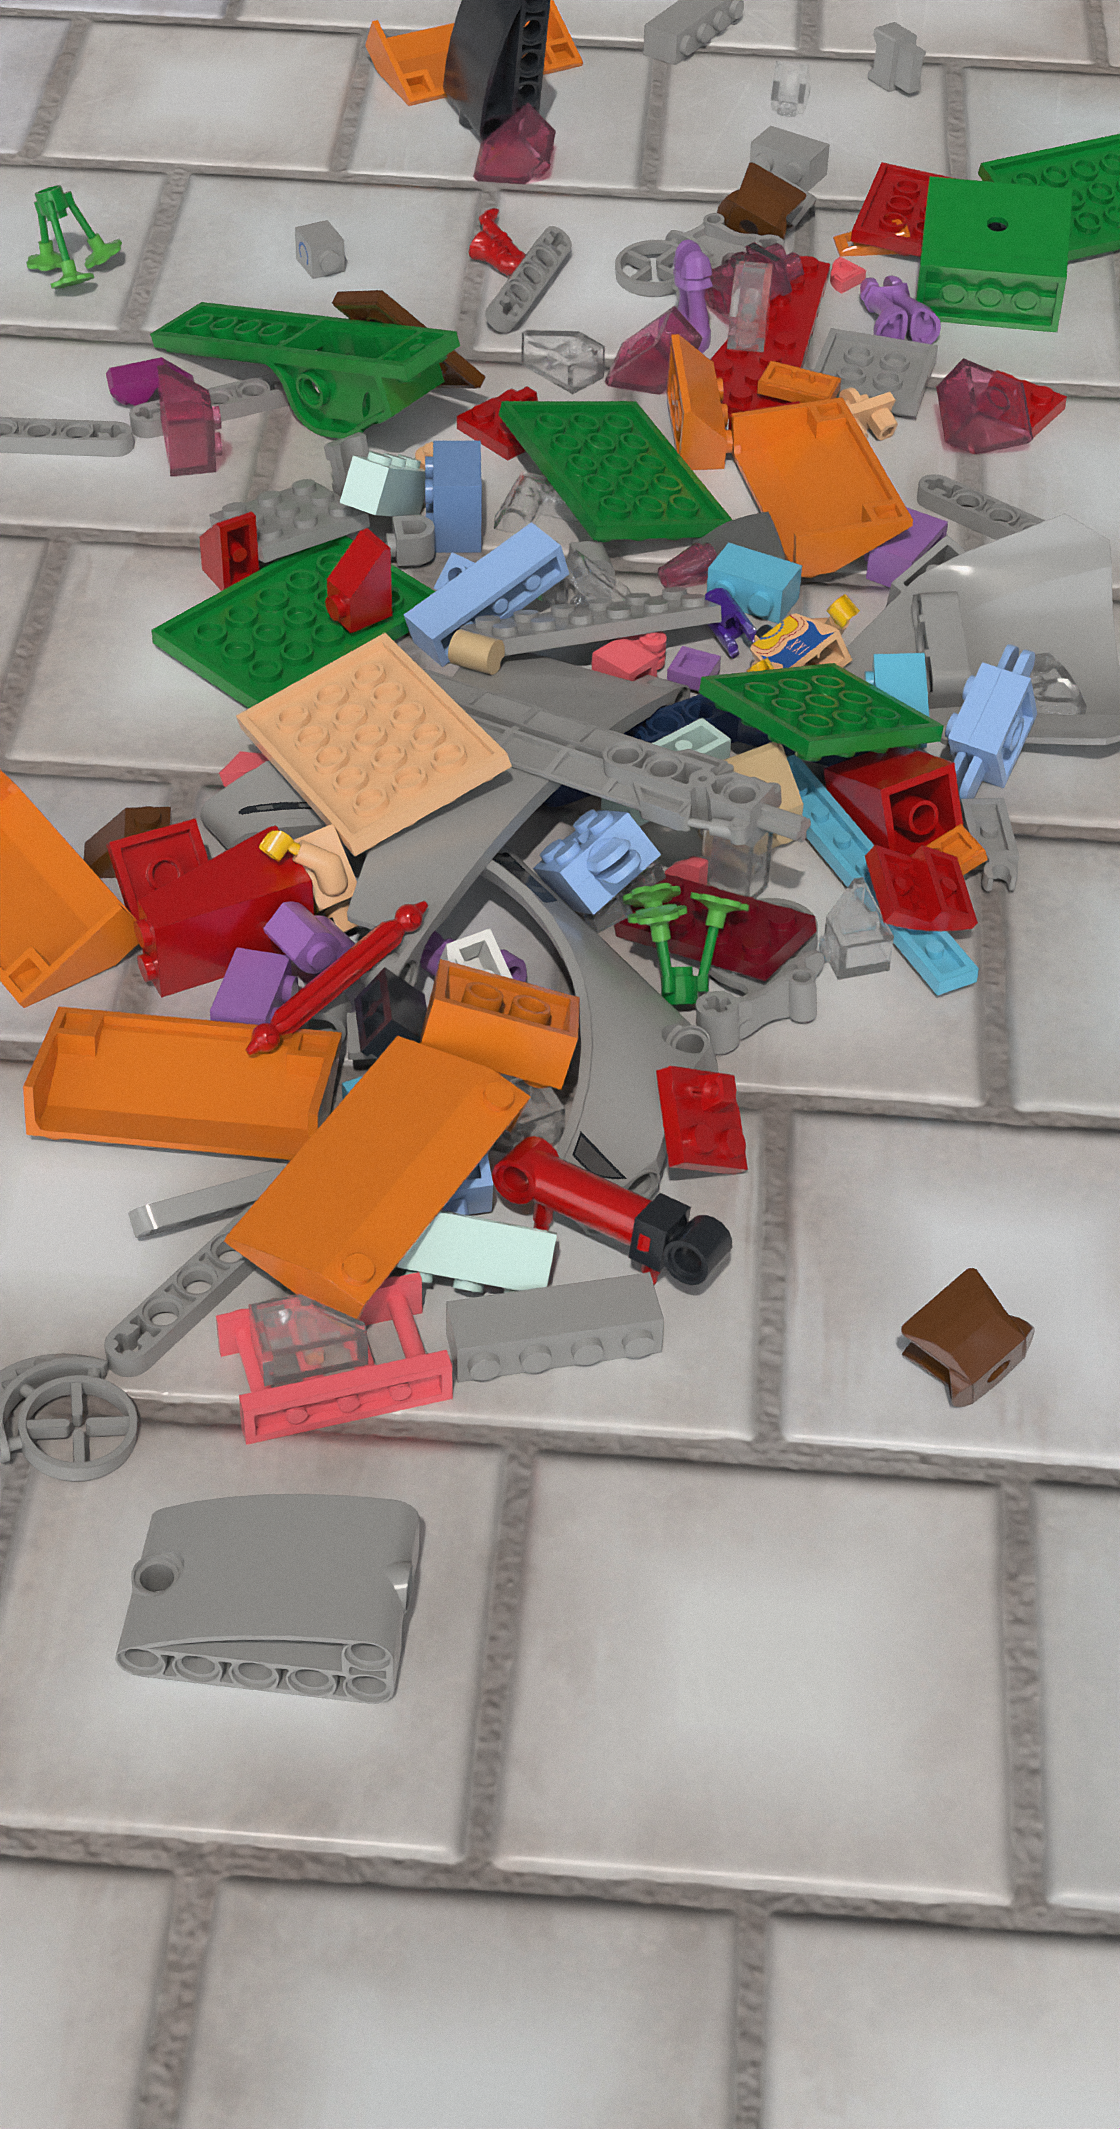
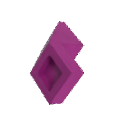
M162 357L111 367L106 372L110 394L124 405L130 403L136 406L146 403L157 388L166 397L197 391L193 375Z

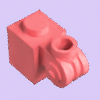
M660 631L616 638L592 653V670L630 681H635L646 675L657 677V670L665 665L667 637L665 633Z

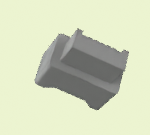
M896 22L876 27L873 33L876 42L874 68L868 72V79L889 92L902 89L907 93L921 90L919 83L923 56L926 55V51L916 45L917 35Z

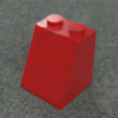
M894 747L889 748L888 752L885 753L868 752L824 768L828 792L873 845L911 856L921 845L926 846L958 825H963L954 762L916 749Z

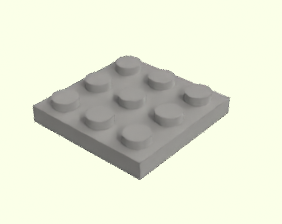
M830 328L814 372L841 378V389L836 398H839V394L843 389L850 387L855 388L860 395L867 394L869 398L891 392L896 400L891 410L892 414L916 417L937 359L938 345Z
M311 479L296 481L292 484L291 488L282 491L262 492L257 496V499L246 503L233 502L226 504L222 507V511L209 514L212 527L218 522L252 511L256 515L258 558L264 563L370 527L367 512L340 503L341 496Z

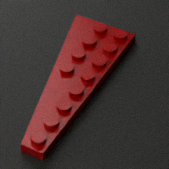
M798 255L710 359L714 362L716 378H722L723 401L720 402L721 404H727L728 419L729 414L790 403V401L758 394V382L770 361L803 369L809 349V341L814 332L815 320L819 314L821 299L824 297L829 279V263L818 261L817 258L812 256Z

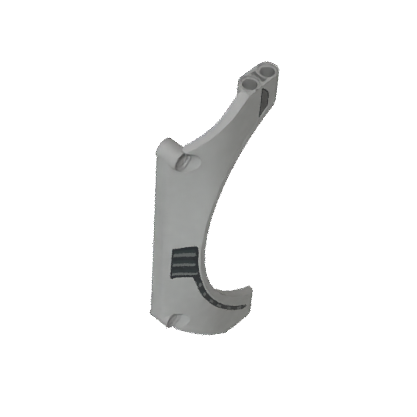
M266 761L256 769L245 773L205 802L200 813L201 821L227 849L274 825L280 831L288 834L293 840L327 826L270 761ZM505 844L480 875L499 886L522 905L548 934L565 962L573 982L575 995L580 997L581 1056L578 1084L569 1119L556 1151L561 1159L649 1198L659 1185L660 1175L658 1173L661 1171L667 1153L656 1070L668 1066H677L718 1073V1062L710 1036L702 1027L691 1025ZM576 1222L588 1235L600 1234V1232Z

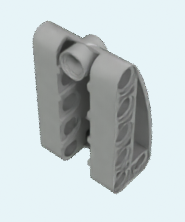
M325 1494L233 1496L194 1501L159 1509L152 1514L141 1560L135 1564L131 1571L132 1594L115 1661L124 1671L141 1677L367 1704L386 1702L392 1698L402 1649L403 1615L408 1611L418 1561V1512L411 1505L394 1499Z

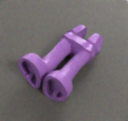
M687 239L678 245L673 261L674 283L679 289L678 308L662 314L659 319V331L663 335L670 337L671 334H679L701 353H704L711 343V329L705 302V292L707 288L713 287L710 280L712 268L709 258L702 252L700 246L696 242Z
M893 275L885 277L883 287H880L876 279L872 277L865 278L862 281L860 297L870 313H877L879 315L873 327L874 335L904 340L908 329L909 337L914 342L932 344L937 339L941 330L939 318L930 307L910 297L907 283H903L899 277Z

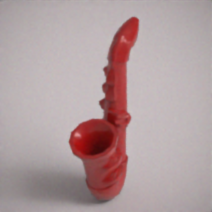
M492 208L484 211L478 218L483 231H480L472 240L469 247V256L473 260L487 262L500 273L511 276L526 254L520 251L508 234L503 232L494 222L500 211L497 208Z

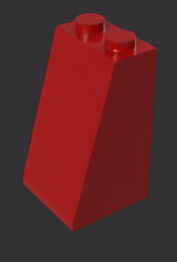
M276 825L260 831L137 900L139 920L134 921V931L143 949V954L137 956L138 966L144 981H152L161 998L224 978L236 947L286 955L266 935L263 929L283 902L300 903L314 915L313 882L303 865L294 862L293 854L289 851L278 862L259 848L260 843L269 832L280 831Z

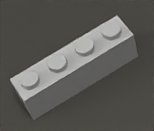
M678 0L644 25L643 55L677 65L738 20L744 10V1Z
M650 1272L446 1301V1336L457 1383L473 1380L484 1381L506 1375L527 1372L538 1373L547 1369L574 1365H591L601 1361L628 1357L640 1358L648 1354L662 1353L664 1317Z

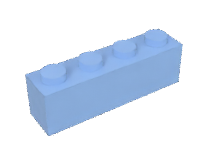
M531 522L404 614L413 642L441 667L445 666L450 662L448 658L450 640L454 633L461 629L462 625L475 624V618L480 616L494 615L499 616L500 620L510 618L515 611L523 609L569 575L562 547Z

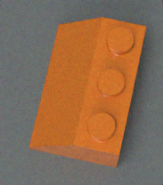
M671 334L666 394L675 450L692 470L724 469L726 453H732L733 438L732 431L725 430V427L728 425L727 404H721L720 402L723 401L722 378H716L714 362L679 334Z
M440 959L422 1027L420 1044L484 1065L500 1075L505 1074L520 1078L526 1084L535 1088L553 1087L561 1090L578 1040L580 997Z

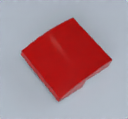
M874 845L865 855L884 923L923 931L973 929L978 924L957 856L921 845L912 856L878 845Z

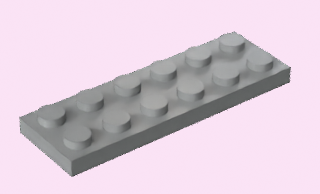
M670 587L663 589L662 595L651 597L649 593H630L626 595L625 601L613 602V599L609 598L592 599L588 601L589 606L576 608V605L558 604L551 607V612L538 614L537 610H519L513 613L514 618L501 620L499 616L494 615L480 616L475 618V624L462 625L461 629L502 640L505 646L504 656L717 623L722 622L721 605L705 600V595L689 594L684 587Z

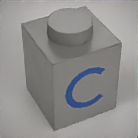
M328 220L295 227L296 259L312 279L345 272L344 239Z

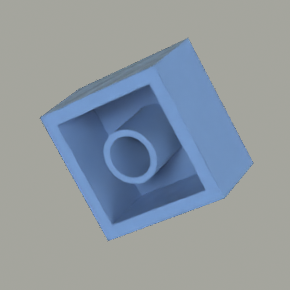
M433 441V456H425L426 517L435 526V553H481V441Z

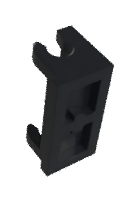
M384 967L354 999L360 1052L366 1056L373 1054L377 1058L380 1057L397 1036L420 1043L422 1027L427 1012L425 994Z

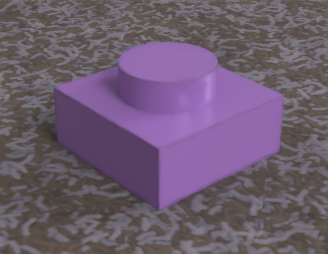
M682 646L667 669V680L687 685L690 690L699 691L702 676L717 675L719 672L721 656Z

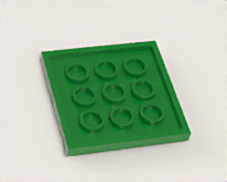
M835 663L702 676L699 693L713 701L716 708L733 713L741 718L742 724L759 729L768 735L767 738L770 741L787 746L795 751L796 757L806 761H819L822 756L830 755L853 757L855 752L862 751L885 753L888 752L889 748L894 747L917 749L921 747V744L940 742L944 725Z

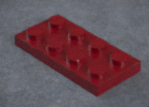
M665 874L654 884L670 883L671 886H679L681 889L680 895L673 897L671 901L665 902L663 905L676 904L677 906H687L688 912L669 922L671 938L667 940L669 952L700 962L709 926L705 925L708 908L701 902L691 899V892L712 895L749 905L748 911L737 910L727 913L724 928L718 931L711 965L766 981L817 931L814 915L796 911L789 907H782L757 900L753 897L739 895L714 886H707ZM631 905L613 921L616 937L656 948L655 942L652 941L649 925L628 922V915L634 914L637 910L644 909L645 907H633Z

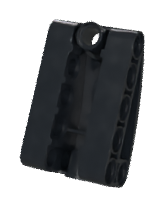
M550 0L461 1L450 37L443 90L459 110V123L466 128L474 129L486 143L523 141L533 136L537 130Z

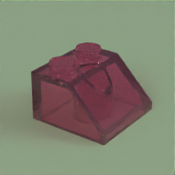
M527 103L480 144L473 177L481 182L524 185L534 177L537 179L542 177L551 166L550 159L554 150L553 144L556 130Z
M673 306L621 344L604 382L609 387L660 395L667 390L671 334H679L696 349H699L703 337L681 312Z
M963 358L937 385L936 389L945 443L950 444L954 448H960L977 455L1028 444L1033 440L1022 382Z
M166 365L157 366L160 421L170 477L216 472V456H222L220 432L215 433V430L222 429L219 406H212L208 389Z

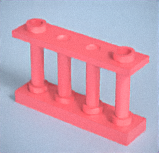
M420 1273L386 1278L367 1303L357 1325L351 1333L301 1297L216 1315L220 1355L223 1357L240 1353L251 1393L239 1395L241 1428L246 1445L453 1399L452 1363L447 1350L426 1354L413 1315L422 1313V1279ZM393 1320L406 1359L375 1365L362 1326ZM342 1331L354 1370L324 1376L312 1337ZM291 1342L303 1381L272 1388L260 1348Z

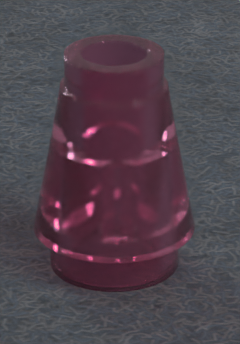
M696 542L659 567L657 571L663 587H681L707 581L708 567L717 557L714 548L708 542L703 544Z

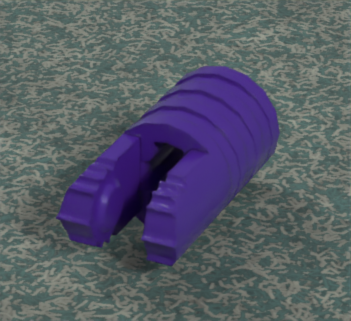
M715 588L705 594V600L721 605L722 622L707 625L728 654L734 658L740 654L739 647L734 639H737L744 633L748 641L753 644L757 629L726 589Z

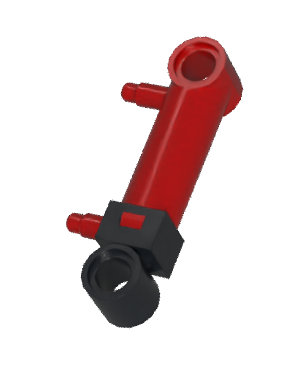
M530 1136L523 1139L494 1166L492 1171L493 1183L502 1197L519 1205L527 1204L531 1200L535 1202L533 1228L549 1231L554 1211L630 1246L628 1258L642 1264V1273L650 1272L653 1284L657 1283L658 1275L666 1266L669 1273L681 1283L699 1285L722 1263L732 1249V1237L729 1230L716 1218L708 1215H698L689 1221L691 1206L662 1193H659L653 1200L641 1196L561 1159L555 1148L540 1137Z

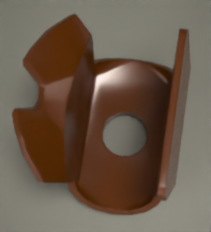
M750 162L740 189L724 198L718 206L717 213L724 217V225L735 232L757 234L760 236L775 235L784 241L786 231L793 226L787 224L786 217L806 199V194L756 163Z
M968 1268L902 1325V1335L911 1341L902 1352V1355L948 1386L953 1406L965 1407L973 1404L991 1390L1025 1359L1035 1329L1027 1321L1009 1315L978 1270Z

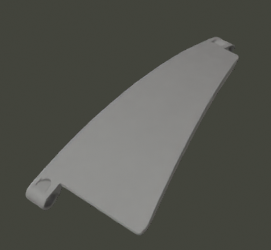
M530 652L504 656L500 662V669L494 675L460 666L452 677L621 734L649 718L657 709L688 699L691 695L687 685L655 676L646 675L635 681H630ZM510 767L496 775L492 780L482 783L461 795L452 803L442 806L421 818L415 824L400 830L369 849L347 911L349 922L373 930L381 922L393 920L397 909L404 904L414 905L426 901L429 906L423 914L421 926L413 932H405L401 943L360 977L364 986H367L385 967L415 987L419 975L421 955L431 934L446 920L466 891L512 835L562 784Z

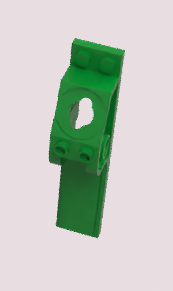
M207 302L197 304L150 333L154 347L166 349L167 352L267 365L281 381L288 402L301 423L317 435L337 439L345 438L358 432L363 433L370 426L386 421L442 384L444 378L439 363L445 361L447 354L460 346L457 332L451 330ZM312 382H314V384L317 386L320 393L316 391Z

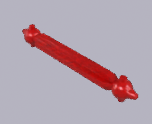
M422 901L414 905L404 904L400 906L393 920L381 922L274 1012L270 1023L257 1025L252 1032L251 1041L245 1049L247 1054L252 1055L260 1051L269 1052L274 1050L280 1042V1036L294 1033L396 948L401 943L405 932H413L421 926L423 914L429 906L428 903Z

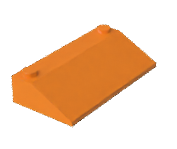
M550 0L543 75L580 67L583 64V60L554 0ZM372 21L365 44L377 72L408 106L447 97L443 90V82L454 23L386 38L379 21Z
M843 397L732 413L733 448L731 454L760 511L769 512L778 532L786 560L802 565L801 577L812 578L819 574L835 572L913 526V518Z
M0 769V981L23 1008H26L118 964L139 944L134 931V921H137V919L18 785Z
M58 1007L23 1085L26 1135L43 1136L53 1140L75 1139L291 1161L330 1115L342 1044V1032L298 1029L294 1033L280 1036V1042L274 1050L269 1052L260 1051L248 1055L245 1049L251 1041L252 1032L257 1026L255 1024Z
M397 1036L227 1234L224 1242L351 1333L374 1293L504 1131L507 1130L511 1133L515 1128L531 1096L489 1067Z

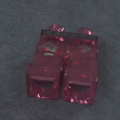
M755 242L745 246L746 252H737L730 257L727 263L712 269L710 280L713 287L706 289V305L727 319L732 320L774 299L779 294L784 296L792 292L790 281L804 275L799 255L794 252L786 255L783 246L777 242L766 248Z

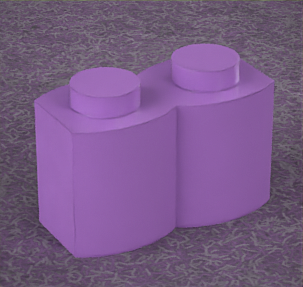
M283 902L263 928L266 935L302 971L311 974H320L355 945L331 919L321 915H313L305 906L297 902Z

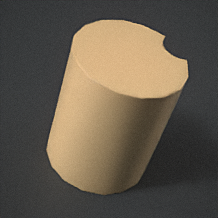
M462 629L454 633L448 648V658L451 664L491 675L498 672L500 662L505 655V646L502 640Z

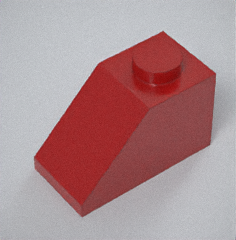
M252 511L218 522L199 536L202 570L221 591L259 571L256 515Z
M368 528L358 533L327 578L328 597L325 600L327 612L333 620L338 621L350 633L392 616L391 548Z

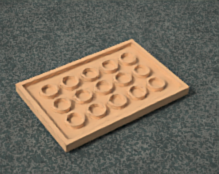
M386 633L236 715L242 731L327 826L334 825L339 839L354 856L375 847L379 842L415 824L421 818L444 805L452 803L461 795L482 783L492 780L496 775L512 767L507 752Z

